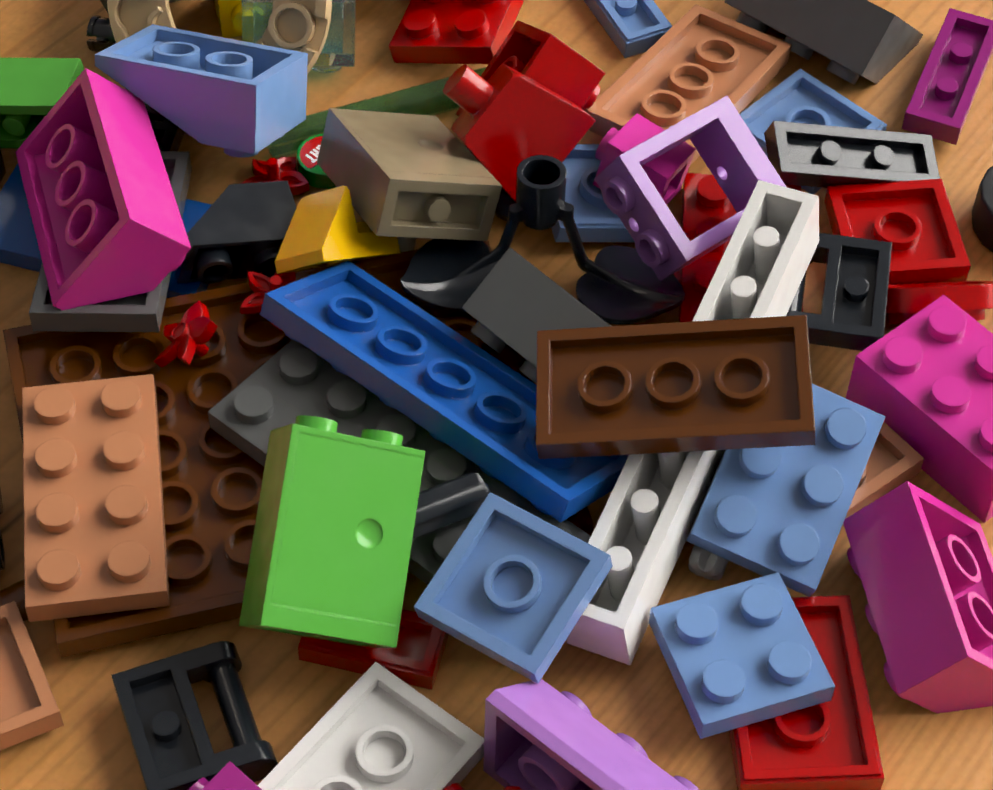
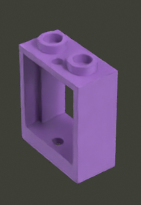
M728 96L721 98L619 155L594 178L602 191L605 204L614 214L618 215L635 241L639 257L653 269L660 281L732 238L758 180L786 187ZM689 139L737 211L735 215L689 241L642 168L646 163Z

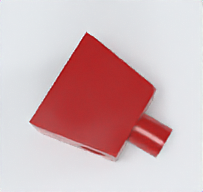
M464 64L450 76L443 88V93L464 109L453 123L451 130L476 159L494 176L515 202L517 167L524 159L536 155H546L563 162L596 122V119L572 101L505 64L499 66L488 81Z

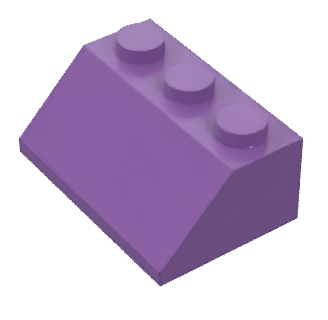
M543 679L538 684L531 680L495 689L485 699L483 771L504 787L513 785L519 786L523 790H699L688 779L681 776L672 777L649 760L643 747L632 737L624 733L615 734L593 718L588 707L577 696L567 691L559 692Z

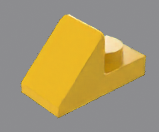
M343 185L307 195L300 200L274 262L277 274L330 267L347 260L355 262L400 253L397 237L376 236L365 222L356 223L350 190L347 186Z

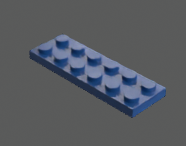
M347 260L265 293L260 315L283 330L287 337L300 342L328 361L336 371L348 375L377 395L385 405L397 409L426 429L434 439L448 444L474 462L485 474L503 482L529 500L540 512L552 516L561 523L613 490L629 455L539 459L536 448L537 385Z

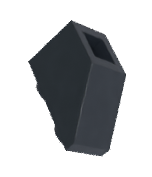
M288 181L230 184L187 233L191 249L187 252L182 264L175 271L177 284L191 282L213 284L224 280L248 278V271L261 273L269 278L274 276L276 272L274 261L297 208Z

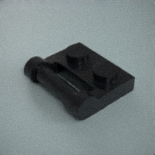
M819 233V243L809 265L812 262L826 264L820 314L802 312L806 270L786 315H807L809 344L863 351L884 336L892 242Z
M229 641L211 643L112 675L115 691L146 790H188L202 777H205L210 782L229 761L253 782L264 779L278 764L270 742L262 740L238 675L242 662L234 643ZM202 680L212 684L233 748L214 753L191 684Z

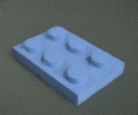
M813 383L815 445L725 450L686 539L691 544L762 576L779 572L786 587L808 597L818 587L886 417Z

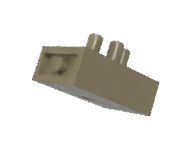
M329 108L317 163L336 187L343 185L348 187L353 208L370 227L371 232L373 231L376 236L397 237L400 253L414 250L417 238L488 241L502 185L436 116Z

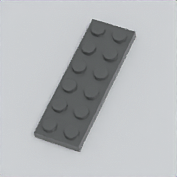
M291 340L208 411L210 428L264 467L270 430L292 423L295 424L296 416L299 415L317 416L338 422L337 433L361 437L363 429L394 432L403 436L402 446L425 451L420 492L470 472L479 473L484 483L488 484L491 493L586 543L589 542L591 537L567 519L560 523L552 516L540 512L529 500L500 480L485 474L474 462L448 444L434 439L422 426L397 409L385 405L377 395L348 375L336 371L328 361L294 340ZM474 516L413 539L408 571L428 585Z

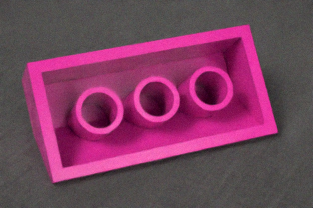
M85 68L16 151L52 304L61 310L153 291L170 272L175 271L182 264L187 252L191 249L144 101L130 91Z

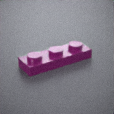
M949 8L905 112L901 129L917 134L932 135L934 139L954 145L957 144L993 53V20Z

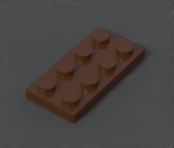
M807 315L537 331L536 448L539 459L815 445V418Z

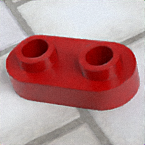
M993 281L888 284L886 305L888 323L902 324L942 295L949 298L976 321L985 320V309L993 308Z

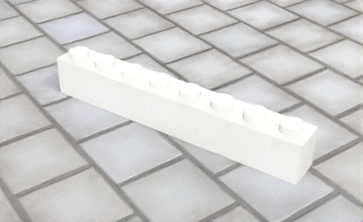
M758 180L692 322L786 316L819 243V196ZM725 450L631 454L628 456L588 544L609 554L613 567L566 639L567 644L631 665L649 625L650 610L659 603Z

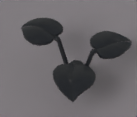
M546 155L528 157L518 165L516 202L501 188L495 215L507 221L500 242L494 250L490 252L488 245L484 241L432 239L418 249L412 257L406 273L400 279L403 291L418 302L441 311L468 313L462 308L463 305L509 249L519 222H523L531 229L546 230L553 227L560 220L563 221L577 265L582 271L586 272L576 283L577 300L605 322L618 325L643 322L677 308L685 300V292L678 279L672 274L660 281L653 269L642 261L635 248L611 245L600 250L594 262L587 257L574 220V206L565 202L566 168L558 159Z

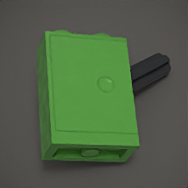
M308 415L296 416L295 424L292 423L270 430L239 626L370 648H396L412 540L474 516L490 493L487 483H484L479 473L470 472L420 492L425 451L402 446V435L384 430L363 429L361 437L337 433L338 422Z

